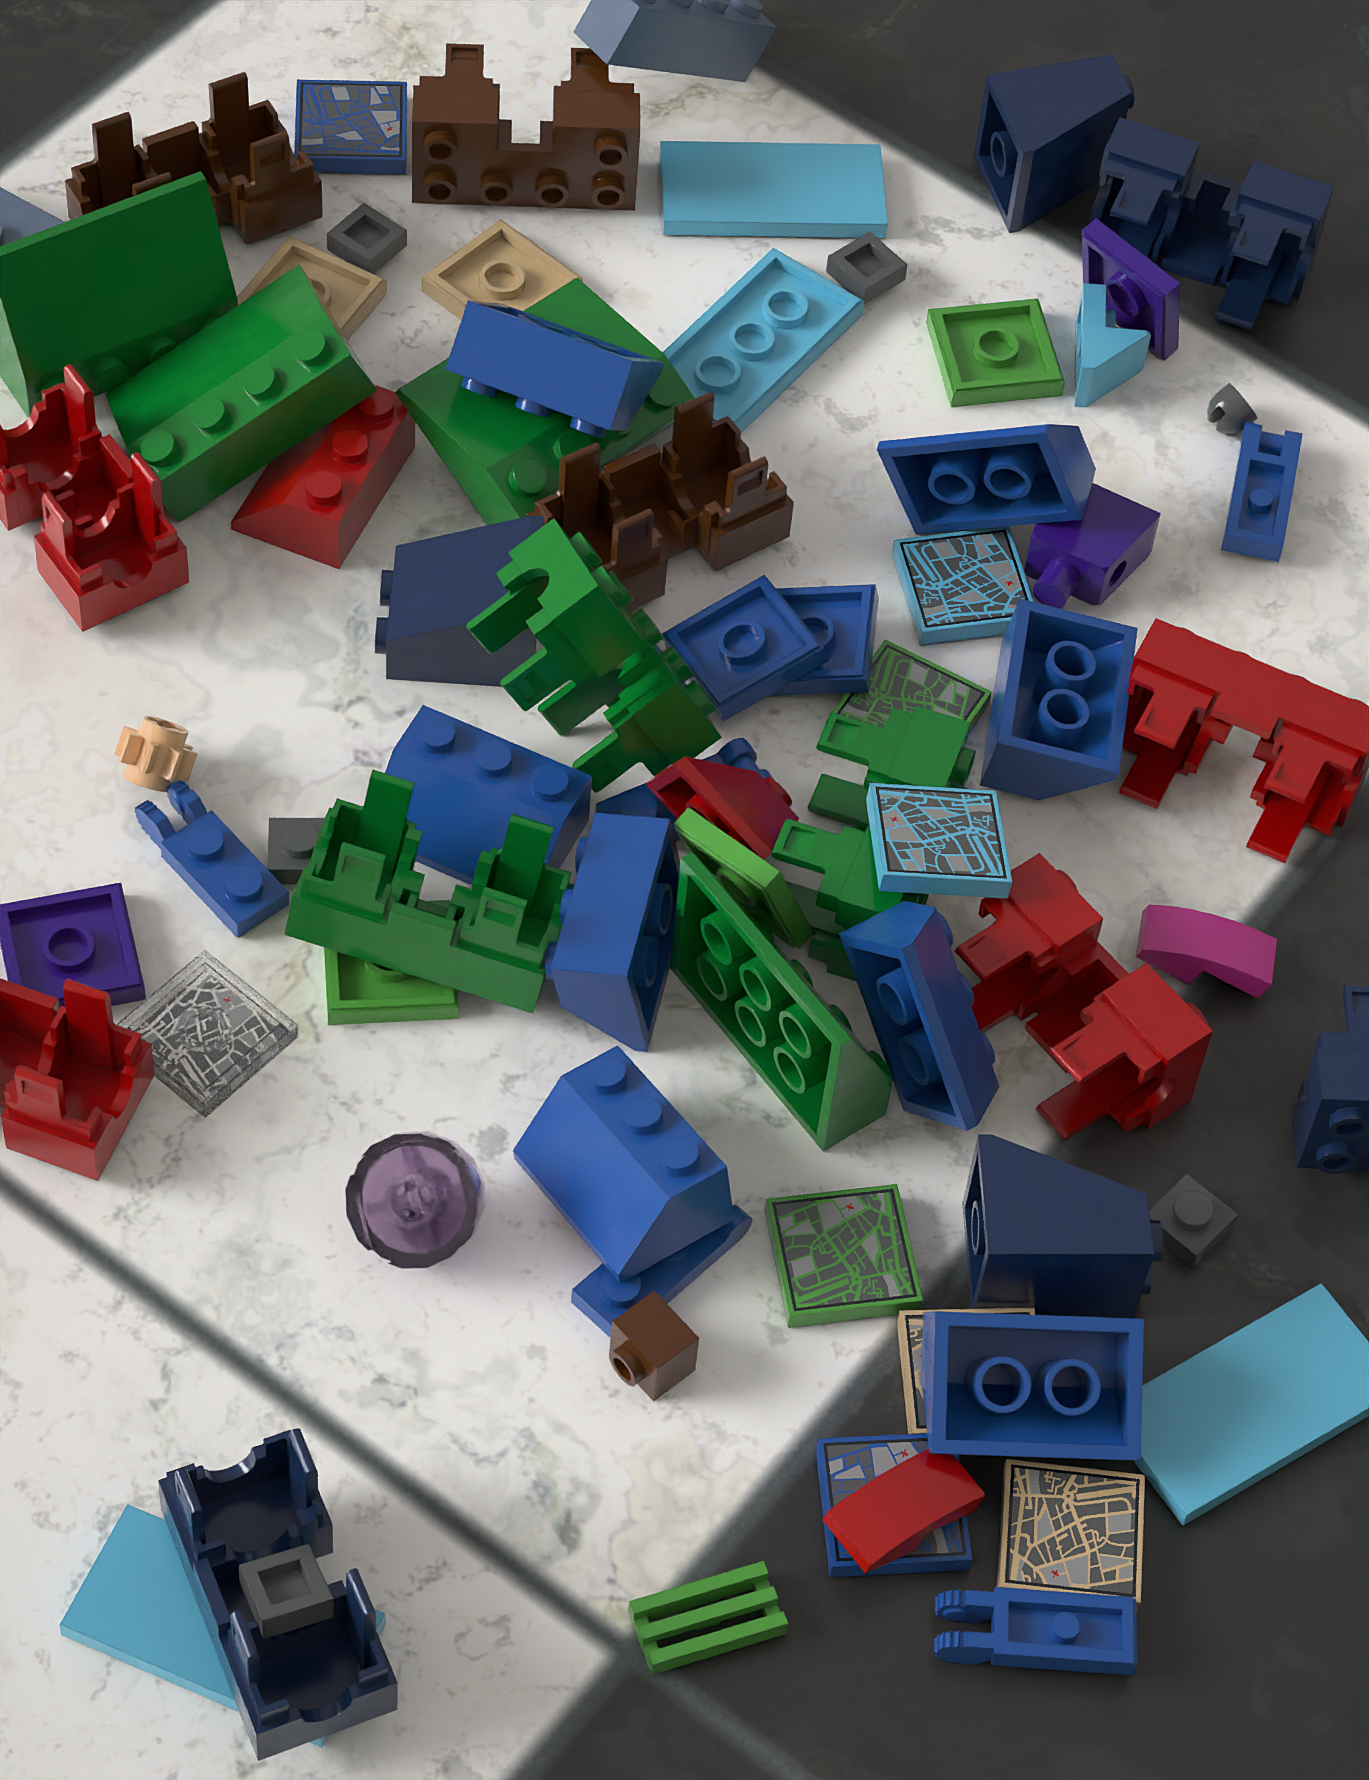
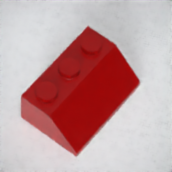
M375 385L378 391L268 463L233 517L231 530L340 569L415 448V421L396 393Z

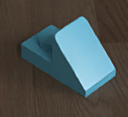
M1083 283L1075 321L1074 407H1087L1136 376L1144 367L1151 334L1146 330L1115 328V309H1106V285Z

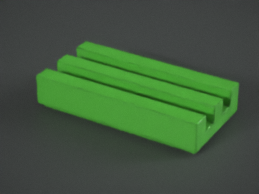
M765 1562L754 1563L629 1601L628 1613L651 1675L785 1635L787 1633L788 1621L784 1611L780 1612L778 1596L774 1586L769 1584V1573ZM752 1589L754 1590V1592L649 1623L650 1620ZM760 1609L764 1616L660 1649L656 1642L691 1630L698 1631L718 1625L721 1621Z

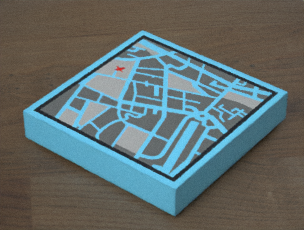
M1009 526L894 540L892 555L920 645L1003 635L1008 628L1019 599L1034 602Z
M870 783L866 803L879 891L1008 899L1012 886V877L996 791Z

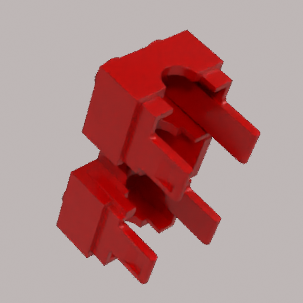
M69 364L64 367L65 384L62 382L42 391L43 401L33 405V410L24 423L9 430L3 429L0 425V520L7 530L10 531L41 516L44 518V522L40 524L41 533L34 536L38 572L81 631L84 632L189 583L187 547L178 537L177 531L163 512L161 480L139 452L134 453L130 461L110 434L102 437V432L96 425L93 391L74 366Z
M1155 618L1134 656L1128 680L1130 681L1127 691L1129 700L1122 749L1137 755V758L1121 785L1119 793L1158 809L1176 774L1188 776L1190 772L1196 775L1213 742L1216 741L1224 745L1235 725L1261 736L1252 757L1266 762L1250 795V798L1257 800L1256 806L1263 808L1264 811L1247 842V848L1285 864L1304 827L1311 828L1327 836H1331L1336 825L1343 827L1362 789L1369 768V706L1360 700L1348 698L1314 684L1302 676L1290 674L1256 660L1244 652L1234 651L1198 636L1186 628L1177 627Z
M1038 853L1011 870L1012 886L1008 899L989 897L981 899L978 915L984 918L991 914L996 921L960 944L954 951L982 981L972 987L974 1004L971 1007L979 1030L985 1033L1011 1015L1016 1016L1022 1021L1035 1012L1038 1014L1026 1022L1025 1031L1066 1074L1069 1073L1075 1079V1081L1041 1102L1035 1109L1064 1141L1070 1139L1104 1115H1110L1126 1133H1129L1141 1124L1148 1130L1191 1101L1213 1030L1208 1026L1202 1012L1192 1003L1184 1002L1147 963L1129 974L1098 942L1103 917L1078 893L1075 883L1064 871L1056 870Z
M0 978V1107L6 1108L1 1116L6 1148L99 1181L155 1075L152 1044L142 1040L141 1033L118 1026L113 1022L111 998L108 992L66 979L63 985L65 1007L61 1006L59 1009L58 998Z

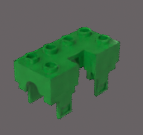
M553 518L508 552L513 561L496 573L508 592L469 621L466 628L489 654L497 652L527 628L531 629L544 648L506 675L500 681V684L523 711H528L565 682L572 680L538 706V711L560 736L568 733L606 704L608 709L603 714L615 731L576 759L572 764L574 769L592 776L591 789L593 792L601 791L639 762L643 763L650 773L655 776L685 756L695 758L722 738L708 717L717 710L716 706L695 679L689 684L686 683L688 679L694 676L690 667L673 646H670L664 652L659 648L657 643L663 640L664 636L643 608L635 614L629 611L626 606L634 601V599L612 570L608 572L603 565L595 569L603 561L580 531L570 538L555 518Z
M917 705L913 713L892 708L884 727H878L837 713H830L817 743V750L868 766L863 786L827 774H821L807 808L813 813L857 826L858 829L845 826L840 834H834L786 819L771 853L774 859L824 875L818 891L788 881L786 883L815 935V938H811L808 957L828 963L826 972L856 981L839 933L903 901L926 905L929 894L879 891L866 803L870 783L968 789L964 786L970 775L976 753L975 750L966 748L971 722Z
M372 770L364 806L337 798L333 808L329 807L318 833L307 868L304 867L292 895L284 935L534 1013L546 978L545 958L547 948L551 941H558L562 929L560 919L562 896L566 889H573L574 887L573 884L569 883L572 872L549 866L545 863L554 826L512 813L502 849L491 847L490 853L481 851L471 889L456 884L449 908L419 899L425 874L414 871L423 831L416 830L417 823L407 819L415 782Z

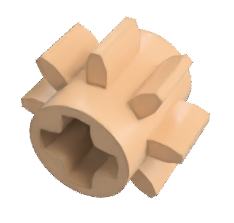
M144 716L138 730L124 726L114 753L120 757L119 762L127 764L123 775L124 778L139 786L160 792H166L167 787L171 785L175 778L188 782L198 753L192 751L193 746L185 744L189 731L178 724L153 716Z

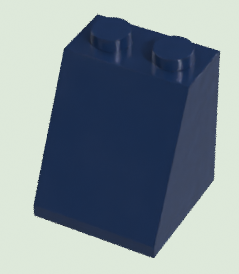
M1113 54L987 75L974 157L1009 233L1021 231L1100 182L1101 177L1099 173L1104 149L1119 118L1126 119L1128 109L1133 107L1135 100L1132 81L1128 75L1123 76Z
M531 515L396 546L394 570H382L380 606L389 607V617H377L375 632V654H386V679L502 687L500 681L506 675L536 654L537 638L530 628H527L494 654H489L466 628V625L508 592L496 573L513 561L508 553L543 527L544 516Z
M978 1134L962 1202L971 1309L1034 1308L1035 1315L1134 1319L1141 1295H1149L1151 1292V1263L1159 1262L1163 1251L1161 1222L1159 1220H1150L1147 1193L998 1136Z

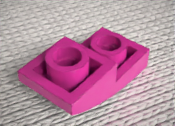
M1149 904L1142 911L1136 957L1188 984H1191L1205 971L1223 982L1259 998L1272 985L1277 939L1242 923L1193 909Z

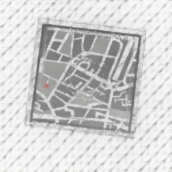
M206 950L201 952L116 1024L141 1033L142 1040L152 1044L154 1076L204 1118L210 1115L298 1038L297 1023Z

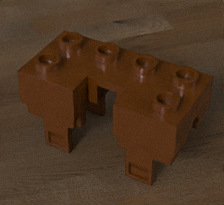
M446 43L445 75L420 76L419 86L413 85L412 203L635 210L640 143V93H634V83L610 82L609 65L590 48H571L570 80L561 81V86H554L553 121H540L539 144L511 143L512 120L499 119L500 84H493V78H485L483 76L484 44Z
M245 72L209 83L210 118L207 121L201 122L202 133H199V127L196 123L191 121L142 138V149L140 144L134 146L132 118L129 112L93 123L94 159L71 167L72 178L65 180L68 217L72 220L201 171L207 181L218 226L231 222L247 245L322 218V181L314 171V165L304 150L298 152L299 160L296 159L290 146L287 130L278 119V113L270 101L265 100L249 106L248 77Z
M711 392L675 407L672 440L663 445L662 453L654 443L605 465L604 473H599L601 449L597 442L560 458L558 491L536 501L535 510L526 514V517L531 515L544 516L543 526L555 518L570 538L580 531L603 561L595 569L603 565L608 572L612 570L634 599V601L626 606L629 611L665 595L668 558L696 547L713 570L717 571L790 537L794 502L787 495V486L775 471L769 473V478L767 479L768 461L766 457H761L751 462L749 448L741 439V431L729 416L712 423L715 398Z

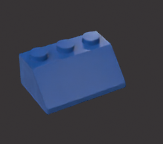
M468 300L445 370L464 376L461 387L489 397H495L497 389L518 396L515 406L519 409L549 418L552 409L572 416L571 428L604 438L606 430H627L659 378L664 362L505 304Z
M1044 424L879 441L877 452L915 534L1082 520L1096 471L1080 428L1073 425Z
M1019 599L1001 642L979 786L1035 800H1043L1115 781L1120 770L1129 700L1127 691L1130 681L1128 680L1134 660L1138 628Z
M422 705L394 747L385 771L386 774L415 782L407 819L417 823L416 830L423 831L416 862L469 885H472L481 851L490 853L491 847L502 849L512 813L554 826L545 863L556 868L561 867L589 821L591 775L425 705Z
M595 812L588 838L581 837L577 844L575 855L577 877L573 889H566L562 896L560 907L562 929L558 941H551L548 945L545 958V974L548 980L554 981L563 1009L634 1051L648 1052L670 969L681 862L669 818Z
M903 901L839 933L884 1059L891 1072L903 1111L968 1131L980 1123L1000 1087L992 1066L995 1062V1053L989 1039L979 1030L971 1007L974 1004V994L968 980L958 971L950 948L953 944V935L947 921L937 911L936 907Z
M618 1045L563 1074L513 1149L514 1159L619 1283L626 1281L734 1220L727 1166Z
M944 1311L923 1312L921 1383L929 1453L1141 1461L1144 1319Z

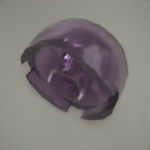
M430 1131L400 1132L371 1145L362 1155L364 1157L358 1162L354 1174L349 1177L345 1189L346 1214L357 1240L368 1251H375L381 1258L391 1261L388 1264L401 1269L428 1268L458 1254L476 1234L486 1207L485 1182L474 1158L456 1141Z

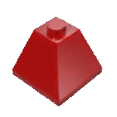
M685 756L656 774L646 783L648 788L677 819L689 807L763 860L772 853L785 820L798 821L800 819L790 808L792 800L786 790L770 777L763 779L757 771Z

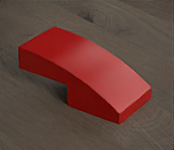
M928 1448L889 1469L856 1490L827 1511L822 1520L866 1574L914 1552L927 1533L975 1512L986 1494L953 1454L929 1453Z

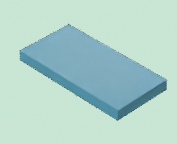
M660 141L663 235L859 238L871 232L877 238H886L888 221L880 144Z
M772 248L668 346L663 353L695 398L708 392L714 395L712 423L729 416L742 433L863 315L865 301L777 249Z
M1322 1283L1142 1385L1141 1461H1133L1181 1525L1189 1523L1369 1416L1368 1340Z
M127 1504L59 1624L61 1635L239 1712L166 1521ZM375 1609L376 1631L378 1636H380L386 1624V1613ZM329 1735L310 1743L323 1748Z

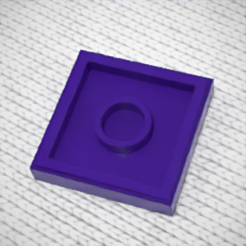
M1097 218L1094 219L1082 230L1083 283L1106 285V309H1115V324L1124 329L1149 331L1151 337L1148 350L1165 361L1179 347L1180 283Z
M121 882L0 904V946L7 981L58 998L59 1009L61 1006L65 1007L63 985L66 979H71L110 993L111 1006L146 1000L145 986Z

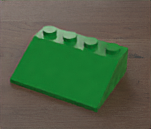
M201 171L0 246V377L28 418L33 410V405L43 401L42 391L62 382L65 384V366L69 364L74 366L93 391V397L109 392L238 306V298L206 178Z
M299 264L105 395L128 453L132 456L134 453L139 452L161 480L163 505L180 523L378 390L304 269Z
M579 278L573 279L525 309L524 312L664 362L659 378L627 430H606L604 438L596 437L571 428L572 416L552 409L549 418L517 408L515 404L518 396L497 389L495 397H489L461 387L464 376L445 370L449 358L395 392L486 525L526 517V514L535 510L536 501L556 493L559 489L560 458L597 442L601 449L600 473L604 470L605 465L625 457L671 427L674 422L675 407L695 399L666 355Z
M693 852L681 857L670 969L823 1152L886 1115L893 1080L884 1059L873 1050L868 1052L852 1033L851 1025L843 1011L836 1005H828L813 987L811 977L806 968L798 960H790L775 943L773 933L762 917L756 914L752 916L738 898Z

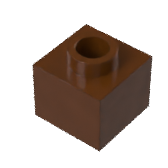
M653 1291L612 1321L609 1359L618 1376L626 1384L632 1387L638 1384L654 1402L695 1371L699 1337Z

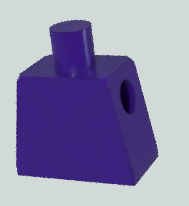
M1092 483L1082 520L1038 523L1034 527L1024 571L1029 577L1038 580L1033 587V594L1037 601L1044 605L1062 608L1069 597L1073 596L1092 606L1101 605L1152 552L1161 513Z

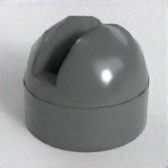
M1230 383L1213 396L1207 408L1208 421L1214 423L1220 420L1216 430L1223 434H1236L1243 431L1245 421L1253 423L1258 419L1247 401Z

